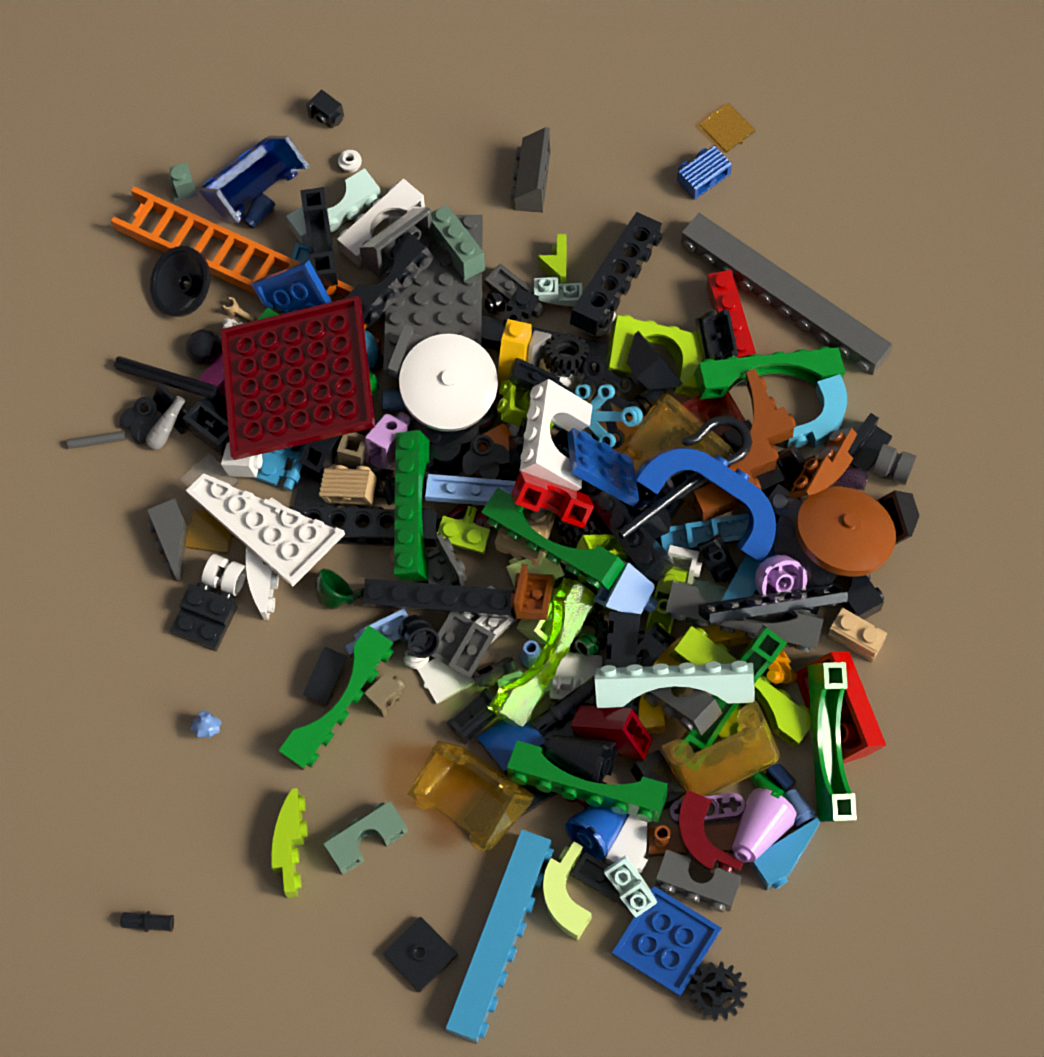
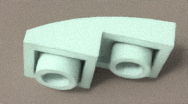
M558 277L534 278V295L539 296V300L546 303L574 306L583 293L582 283L559 284Z
M626 855L604 869L605 875L618 890L621 900L635 918L657 903L644 879Z

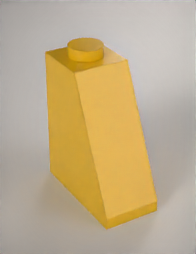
M507 320L500 347L497 373L499 388L503 380L507 381L515 358L527 362L528 345L532 337L531 324Z

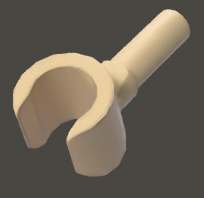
M232 297L228 298V301L232 304L231 307L223 305L229 316L239 315L250 322L256 319L239 308L236 300Z

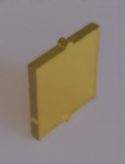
M729 103L717 112H712V116L700 124V127L725 153L738 144H743V140L755 132V129Z
M194 509L191 524L187 527L189 532L185 547L228 554L231 539L234 535L207 511Z

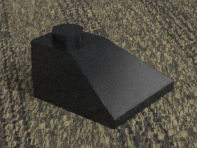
M637 331L634 334L626 362L632 371L629 374L637 385L642 383L648 390L681 386L683 384L667 361Z
M894 490L876 500L885 508L893 521L896 531L895 545L911 537L919 519V512L913 494Z

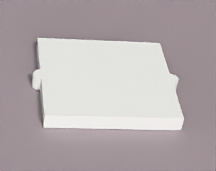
M436 658L427 662L422 668L417 669L425 683L424 688L429 690L436 704L475 684L473 677L468 678Z

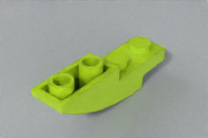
M297 788L291 789L284 801L276 822L272 842V869L275 874L283 873L284 893L287 898L298 897L297 889H302L301 875L296 873L295 863H300L298 847L294 848V846L304 845V837L308 836L307 821H302V811H306L305 797L300 796Z

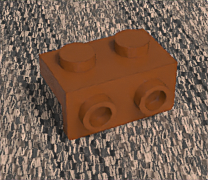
M522 564L520 573H516L515 576L516 593L511 595V608H515L517 619L547 620L555 582L554 575L529 573L527 564Z

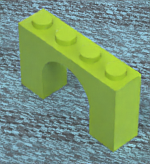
M617 315L611 325L606 357L607 369L622 378H630L629 374L632 371L626 362L634 334L639 331L651 344H657L666 348L674 357L676 375L683 384L679 387H674L673 393L697 398L699 391L694 373L699 362L703 361L698 332L683 331L676 326L666 327L650 320L641 321L629 315Z

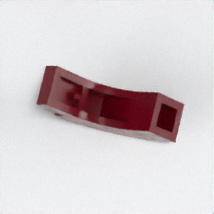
M687 790L678 814L679 836L685 850L697 864L709 871L712 870L716 862L719 863L718 868L731 873L733 871L739 872L744 862L731 854L719 850L706 837L704 819L712 800Z

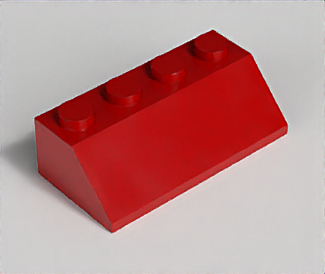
M830 652L809 665L846 662L848 688L844 691L840 720L841 751L844 764L866 757L885 747L886 743L850 652ZM808 666L796 672V680L805 704L811 711Z

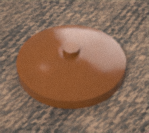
M828 487L818 493L811 494L801 505L795 521L796 537L805 554L821 568L842 576L857 577L877 571L887 562L896 543L895 526L885 508L868 494L848 487Z

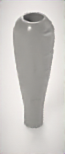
M177 396L172 405L148 433L146 443L150 448L154 450L161 449L166 443L179 411L185 402L182 397Z

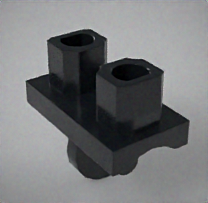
M720 533L706 542L697 544L715 583L720 580L721 582H726L734 578V573L738 570Z

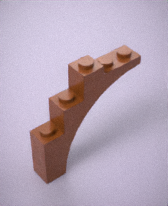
M753 369L746 372L745 378L753 411V424L750 431L752 446L750 452L743 460L731 465L729 468L734 472L737 468L750 476L748 481L761 490L756 476L776 469L779 455L774 445L793 438L796 423L791 413L788 414L785 407L777 409L774 398L772 396L768 397L766 392L767 385L763 376H758L756 370ZM712 482L695 490L693 493V502L703 522L744 506L738 499Z

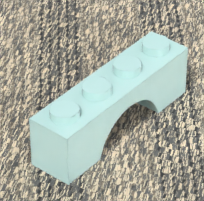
M365 168L345 180L346 193L344 198L334 207L328 208L331 232L336 231L340 225L348 220H354L366 209L372 208L373 203L377 199H382L379 186ZM300 207L288 214L286 218L289 228L299 242L308 245L303 207Z

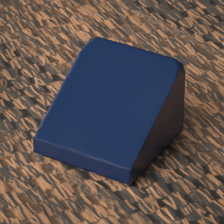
M778 763L768 767L766 776L779 786L784 793L796 783L793 776L781 764Z

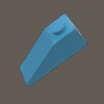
M818 818L770 846L754 862H750V866L766 890L772 887L777 890L788 883L787 878L792 873L819 827L820 821Z

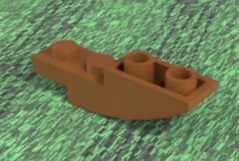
M852 427L834 431L829 436V441L819 454V457L806 461L803 466L804 469L799 478L795 480L794 486L788 495L791 499L818 493L828 488L842 476L853 460L848 450L857 433Z

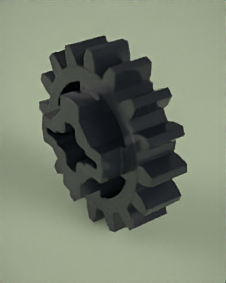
M720 961L718 968H715L714 964L709 962V970L706 971L701 966L699 968L701 976H692V980L696 985L692 984L689 986V990L695 992V994L690 996V1001H697L694 1008L695 1011L704 1010L703 1018L711 1014L713 1022H716L718 1016H722L723 1020L727 1021L728 1013L735 1017L738 1014L736 1007L743 1009L745 1004L740 999L747 998L748 993L741 991V989L745 988L747 983L739 982L742 973L733 974V965L725 969L723 962ZM715 975V979L710 983H702L707 977ZM725 976L733 982L735 987L729 986V984L725 980ZM716 986H720L721 991L725 992L720 997H716L715 992L711 991L715 990ZM702 997L708 998L712 1004L711 1007L703 1001ZM734 1000L730 1006L721 1009L725 1001Z

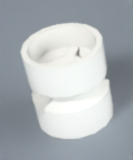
M213 554L205 565L202 583L215 589L221 587L223 592L237 596L247 577L246 566L235 561L229 563L227 558Z

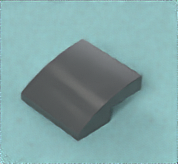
M450 612L438 633V649L431 656L471 678L496 634L459 613Z

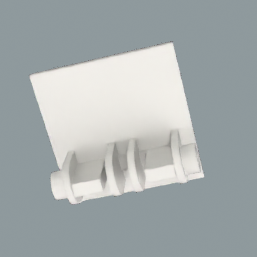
M552 650L549 699L561 700L593 675L595 676L596 669L602 667V656L590 655L585 657L580 653ZM596 694L583 703L597 704Z

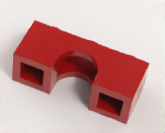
M520 471L511 491L516 505L539 512L540 507L556 513L561 521L581 528L585 527L594 508L589 495Z

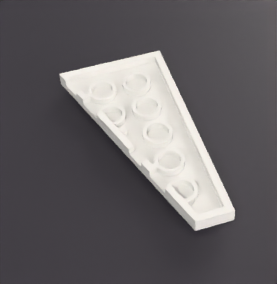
M204 473L186 490L193 500L292 587L345 535L344 530L325 525L324 522L317 519H310L301 515L300 512L268 499L264 500L256 497L253 493L234 488L230 484Z

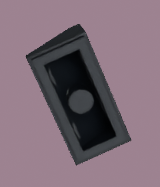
M159 383L152 399L157 403L158 411L164 414L176 397L162 383ZM184 405L181 407L173 426L180 434L188 431L183 417L189 410Z

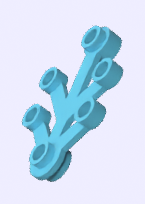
M587 384L579 385L575 390V395L581 399H587L592 395V389ZM606 384L599 387L598 395L590 403L592 405L590 426L588 427L599 438L600 443L605 442V437H608L610 439V446L613 447L616 443L615 436L608 433L597 421H619L631 427L641 423L643 414L640 408L636 406L627 407L623 411H597L607 399H611L615 394L614 387ZM582 388L586 389L587 393L585 396L581 394ZM604 388L609 390L608 396L604 395ZM628 412L633 415L632 421L627 419Z

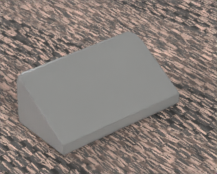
M540 331L533 332L528 345V363L539 367L540 360L544 359L545 344H547L548 339H551V334Z

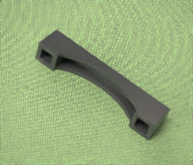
M674 580L666 612H670V617L685 620L686 617L696 619V624L710 627V624L698 614L699 604L710 603L698 592L699 586ZM798 611L796 617L785 620L723 621L719 625H721L720 630L735 633L736 629L745 631V636L754 638L762 625H764L786 642L796 644L795 649L810 652L811 648H817L824 617Z

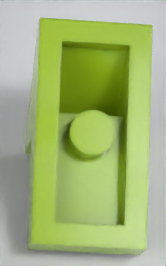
M557 234V243H552V255H538L539 268L549 277H558L559 284L566 283V234Z

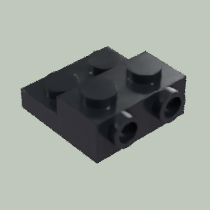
M198 582L196 586L189 584L179 604L181 609L170 632L175 636L217 652L238 608L236 602L233 601L234 597L223 591H220L219 595L210 592L211 588L203 583Z

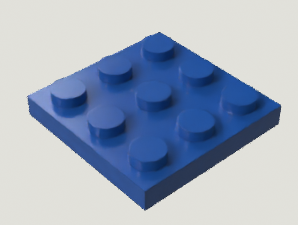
M572 428L567 434L571 473L634 507L639 501L637 481L633 479L635 475L633 460L627 454H620L614 451L607 443L596 441L587 432Z
M653 886L651 892L657 903L636 918H633L613 950L612 955L673 994L681 997L722 928Z

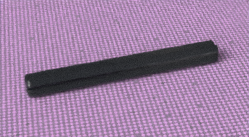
M118 356L114 362L116 370L209 399H215L219 392L216 385Z

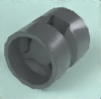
M883 444L872 474L883 478L890 475L892 481L906 485L916 455L905 451L899 454L896 448Z

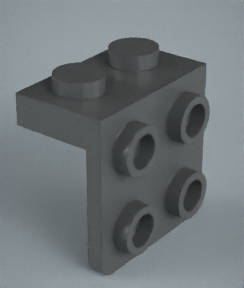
M441 533L436 534L438 548L426 554L428 556L427 583L465 586L464 581L467 580V577L464 573L466 569L460 558H455L452 552L454 548L449 538L446 537L444 539Z

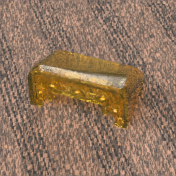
M664 393L656 401L623 443L624 454H627L632 460L636 459L639 461L642 458L646 461L654 454L674 447L696 449L713 458L716 455L723 458L735 453L712 430L699 443L684 446L682 439L696 433L704 423L667 393ZM693 495L689 498H683L685 500L683 506H689L694 511L697 509L693 502Z
M757 701L744 706L739 711L737 720L742 731L694 753L688 742L680 739L661 746L685 792L690 790L701 796H710L777 763L780 755L779 749Z
M438 740L408 792V795L415 800L414 804L426 811L428 808L436 809L469 832V838L472 840L471 845L483 852L486 849H493L527 810L534 799L532 793L512 782L506 775L468 749L457 744Z

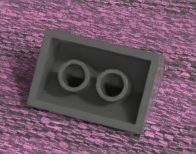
M545 127L523 137L521 147L517 146L516 160L519 161V167H514L513 180L517 181L516 187L511 189V201H515V210L543 213L551 154L550 128Z
M428 207L413 208L406 214H402L390 226L383 228L371 240L365 241L359 248L361 263L381 279L393 268L394 255L392 248L407 232L423 245L433 240L431 209Z

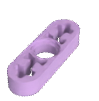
M728 793L704 796L712 800L711 804L715 808V812L712 815L705 816L704 823L737 819L744 812L745 801L739 794ZM683 799L676 800L670 807V818L677 825L678 814L674 812L678 811V807L681 806ZM730 800H734L737 805L740 804L736 812H732L731 808H723V814H718L719 804L717 801H722L721 807L728 806Z

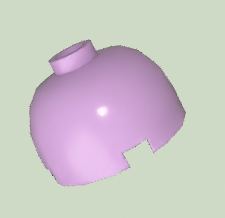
M774 555L766 558L759 565L755 574V586L760 595L806 588L807 584L806 570L798 561L786 555Z

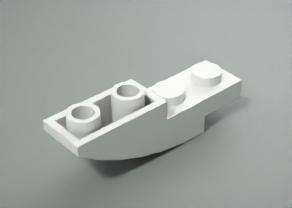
M246 546V572L250 591L263 620L269 621L270 613H273L275 609V598L272 597L273 590L278 589L279 575Z

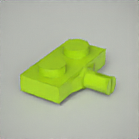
M468 506L464 519H453L443 516L437 534L441 533L444 539L448 537L454 547L484 555L491 530L473 523L478 509Z

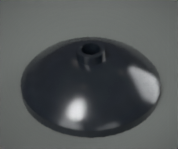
M177 246L166 251L155 264L151 274L150 292L154 304L161 312L173 317H183L193 313L203 303L209 291L210 269L205 257L194 248Z

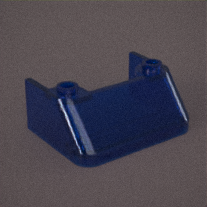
M268 136L199 188V192L227 222L238 223L245 215L243 213L246 209L245 206L254 200L255 196H259L278 180L286 179L289 181L298 175L297 170H306L310 166L289 136Z

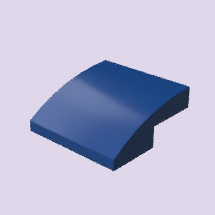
M519 709L476 738L504 774H507V766L517 740L542 748L545 739Z

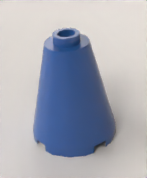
M590 805L570 817L565 824V829L572 842L580 843L586 848L583 853L587 852L598 860H602L608 855L630 814L621 815L604 806L593 807Z

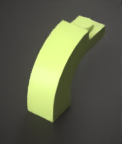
M573 842L571 847L566 846L560 854L559 860H561V863L552 858L550 859L544 874L543 891L545 904L552 920L563 932L578 941L592 917L589 911L572 901L566 890L568 876L583 854V846Z

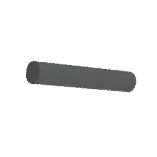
M125 431L67 439L68 448L72 449L124 441L126 436Z

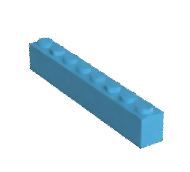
M521 829L446 1026L447 1033L478 1044L479 1038H485L489 1028V1023L486 1022L489 1012L494 1013L499 1000L498 997H495L499 987L503 988L508 977V972H505L508 962L513 963L518 949L514 946L517 937H523L527 926L524 918L526 913H531L534 908L536 898L533 897L536 887L541 888L545 874L542 873L545 863L548 864L554 854L555 849L551 848L550 839Z

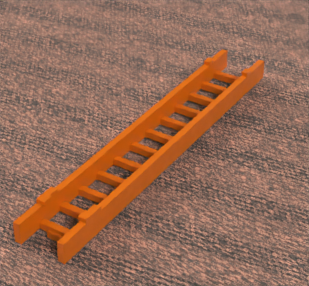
M135 186L132 188L131 193L134 200L141 204L134 213L135 219L133 223H127L115 216L111 220L114 230L136 239L137 242L145 246L155 248L164 253L179 246L191 227L205 232L194 248L200 253L211 236L225 241L213 261L206 259L210 274L256 296L258 295L252 284L256 280L264 278L272 264L284 269L301 264L294 259ZM151 208L156 209L157 214L163 217L153 232L149 233L140 229L139 226ZM173 217L184 222V225L171 243L159 236ZM232 245L245 250L233 271L220 266ZM252 254L266 260L254 280L240 275ZM339 280L338 285L325 287L330 299L334 292L346 297L354 289V287ZM375 337L380 351L382 348L380 339Z

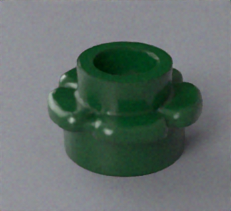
M581 633L579 639L575 641V646L579 653L589 657L598 652L599 644L595 636Z

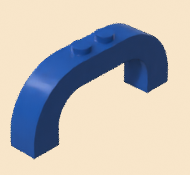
M674 447L662 450L651 456L641 465L633 479L656 494L659 493L665 482L674 473L682 470H693L738 499L747 510L748 527L736 547L760 563L764 561L775 538V514L765 494L748 481L749 475L738 468L734 472L727 467L729 462L719 455L713 458L702 451L687 447Z

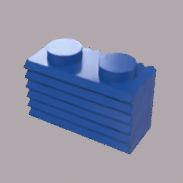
M713 145L709 149L704 148L699 151L696 158L691 162H683L677 171V181L694 199H697L729 176L732 164Z

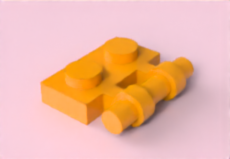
M784 650L780 652L775 661L768 667L767 679L772 683L791 684L797 679V674L790 667L789 663L791 661Z

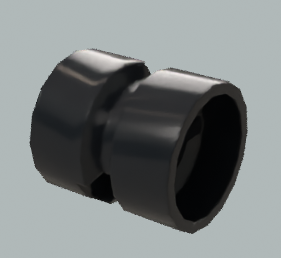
M411 615L400 623L398 628L399 638L416 658H426L435 653L439 646V636L424 617Z

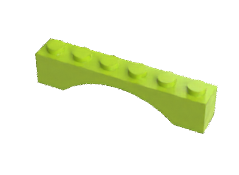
M693 626L686 631L669 654L681 664L693 663L694 665H704L708 662L732 664L738 660V658L736 659L729 654V650L724 645L714 643L708 638L709 635L704 630L698 627L694 628ZM761 675L754 684L755 698L763 707L769 719L772 732L790 746L795 747L801 742L812 726L811 711L803 705L798 706L791 700V696L782 689L777 690L770 685L771 682L767 677Z

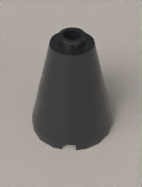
M552 735L550 739L547 738L545 740L542 753H545V758L572 776L594 783L607 784L603 780L606 775L611 776L617 757V748H614L617 743L611 740Z

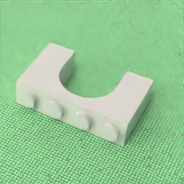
M547 379L535 385L530 392L531 399L527 413L528 419L524 433L520 471L577 491L581 489L583 479L571 473L570 459L561 454L555 447L550 435V422L557 424L567 431H570L572 428L581 431L590 426L592 405L550 379Z

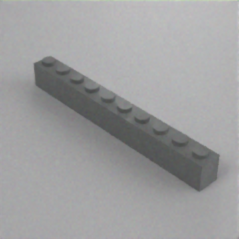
M698 213L682 231L681 244L688 252H694L707 265H713L720 272L731 270L734 280L739 283L742 289L754 293L762 303L777 309L781 316L796 322L800 329L815 335L822 344L829 345L832 348L839 347L841 357L853 361L861 371L869 372L873 375L890 355L892 343L701 213Z

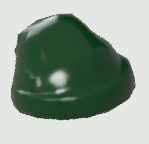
M323 568L316 574L315 587L320 604L334 610L344 604L351 605L357 599L363 598L364 587L352 591L349 584L336 572Z

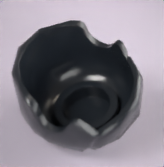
M208 329L197 330L187 339L186 354L194 363L200 365L214 363L217 357L222 354L221 338L214 331Z

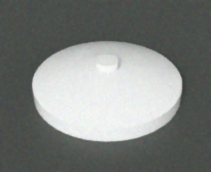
M439 334L418 343L403 361L399 376L400 395L408 412L421 424L434 430L447 432L463 430L479 422L490 410L498 385L495 365L485 349L475 341L457 334Z

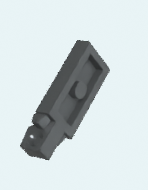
M499 264L484 279V283L496 293H500L507 302L510 301L517 288L534 294V289L502 264ZM538 302L531 315L538 318L544 312L543 305Z

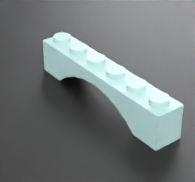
M735 661L732 664L708 662L704 665L682 663L677 666H668L667 664H656L649 667L634 664L621 668L611 665L597 668L595 674L597 708L624 707L632 699L645 692L672 686L703 690L719 697L726 703H754L753 663Z

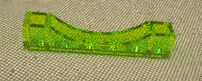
M563 579L551 599V627L541 654L523 675L499 688L488 707L490 711L507 723L523 728L524 724L531 718L535 705L543 697L544 690L549 681L556 675L557 667L561 660L568 654L572 641L580 633L587 615L593 611L596 594L577 580Z

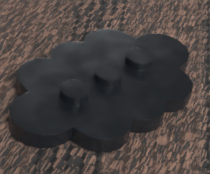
M497 385V392H496L495 398L497 397L498 392H499V387H498V385ZM492 404L488 413L479 422L458 431L434 430L421 424L416 419L412 420L407 431L420 430L429 439V463L426 464L425 470L434 465L436 461L442 465H450L457 462L463 455L464 448L470 447L472 439L477 435H481V430L488 428L494 423L497 418V409Z

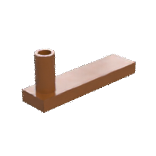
M739 824L704 825L706 837L713 846L724 852H733L732 846ZM660 825L657 828H648L649 856H664L666 850L681 855L688 854L681 842L678 827Z

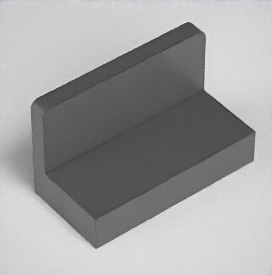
M404 324L388 366V375L399 379L403 361L408 353L418 343L427 339L425 336L414 333V327Z

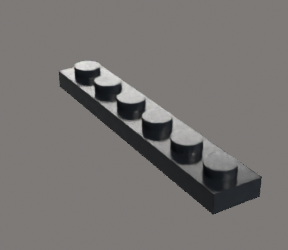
M836 583L699 604L698 614L709 624L719 625L723 621L728 620L743 621L747 617L753 616L767 617L769 614L778 612L787 614L797 609L812 610L816 606H836L837 603L848 601V592Z

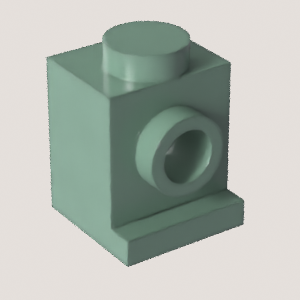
M188 163L169 167L171 177L167 178L174 201L177 202L197 196Z

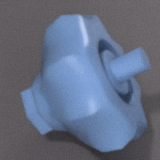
M207 710L201 711L198 717L192 719L190 732L197 735L198 738H211L220 732L222 722Z

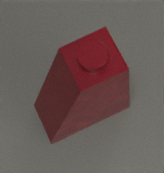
M580 705L571 723V728L578 737L614 741L617 743L614 748H617V753L638 760H645L653 738L632 708H597V706Z

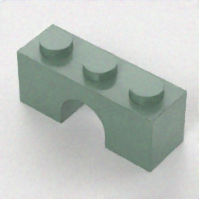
M445 205L431 212L433 239L440 248L445 245L447 246L452 257V264L462 278L466 280L484 271L485 259L483 250L450 207Z
M390 801L386 804L384 802L377 804L371 809L372 813L366 817H358L349 823V828L342 832L336 831L328 836L324 846L342 875L365 861L359 851L360 841L368 835L379 836L385 845L389 846L409 833L407 826Z

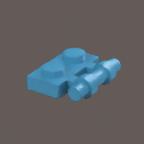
M302 444L299 451L296 452L294 451V446L264 453L262 455V467L258 469L257 477L254 480L277 487L280 479L285 480L283 488L291 491L294 484H297L300 479L299 473L304 464L300 463L299 460L305 444ZM289 460L293 461L291 469L286 471L285 468Z

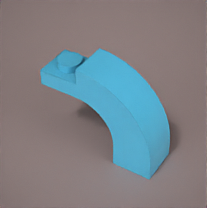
M840 374L817 381L815 392L821 404L822 413L812 422L795 427L793 438L784 441L787 448L793 445L799 448L806 445L809 441L813 449L819 448L829 441V436L834 431L840 429L847 407L846 387Z

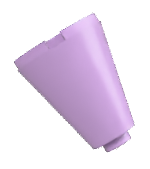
M763 788L754 789L748 796L732 846L735 857L742 862H754L795 822L797 815L793 806L781 795L778 799L770 795L772 793L771 790Z

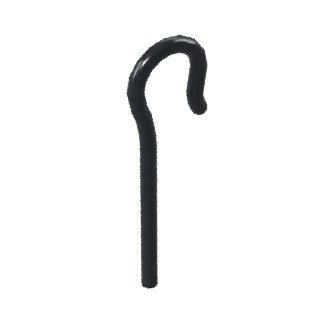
M730 416L714 417L706 421L696 433L682 439L684 446H691L702 441L712 429L718 426L733 427L741 435L742 445L737 452L723 457L729 462L727 467L743 460L750 452L752 446L751 432L747 426L737 418ZM697 472L621 528L617 532L621 539L628 537L702 481L704 477Z

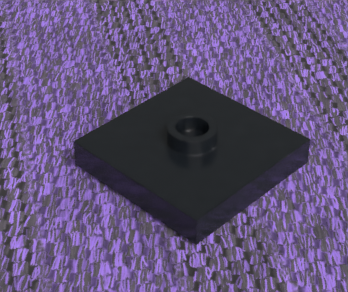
M420 916L383 955L421 993L458 956V953Z

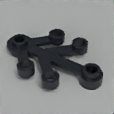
M593 355L584 361L583 372L585 377L580 385L587 384L591 386L594 381L596 392L592 400L598 395L599 387L605 385L604 379L617 385L619 391L623 393L633 388L632 379L629 377L622 378L608 370L607 363L602 357ZM593 363H596V364L599 365V371H598V372H595V371L592 369V364H593ZM623 380L629 383L628 389L622 387ZM582 388L581 394L585 396L587 393L586 389ZM604 388V395L608 396L609 390ZM616 393L601 406L602 411H613L611 403L623 410L629 404L640 408L637 401H628ZM605 421L608 433L618 434L620 437L619 442H616L611 447L612 449H617L624 444L625 434L622 430L618 429L616 421ZM605 437V443L610 445V439Z

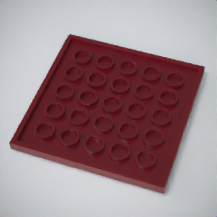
M359 296L221 329L230 456L233 460L375 428L362 304Z

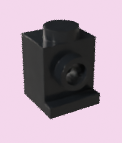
M322 89L306 104L308 116L311 119L315 117L322 125L326 124L333 128L338 126L343 120L342 104Z

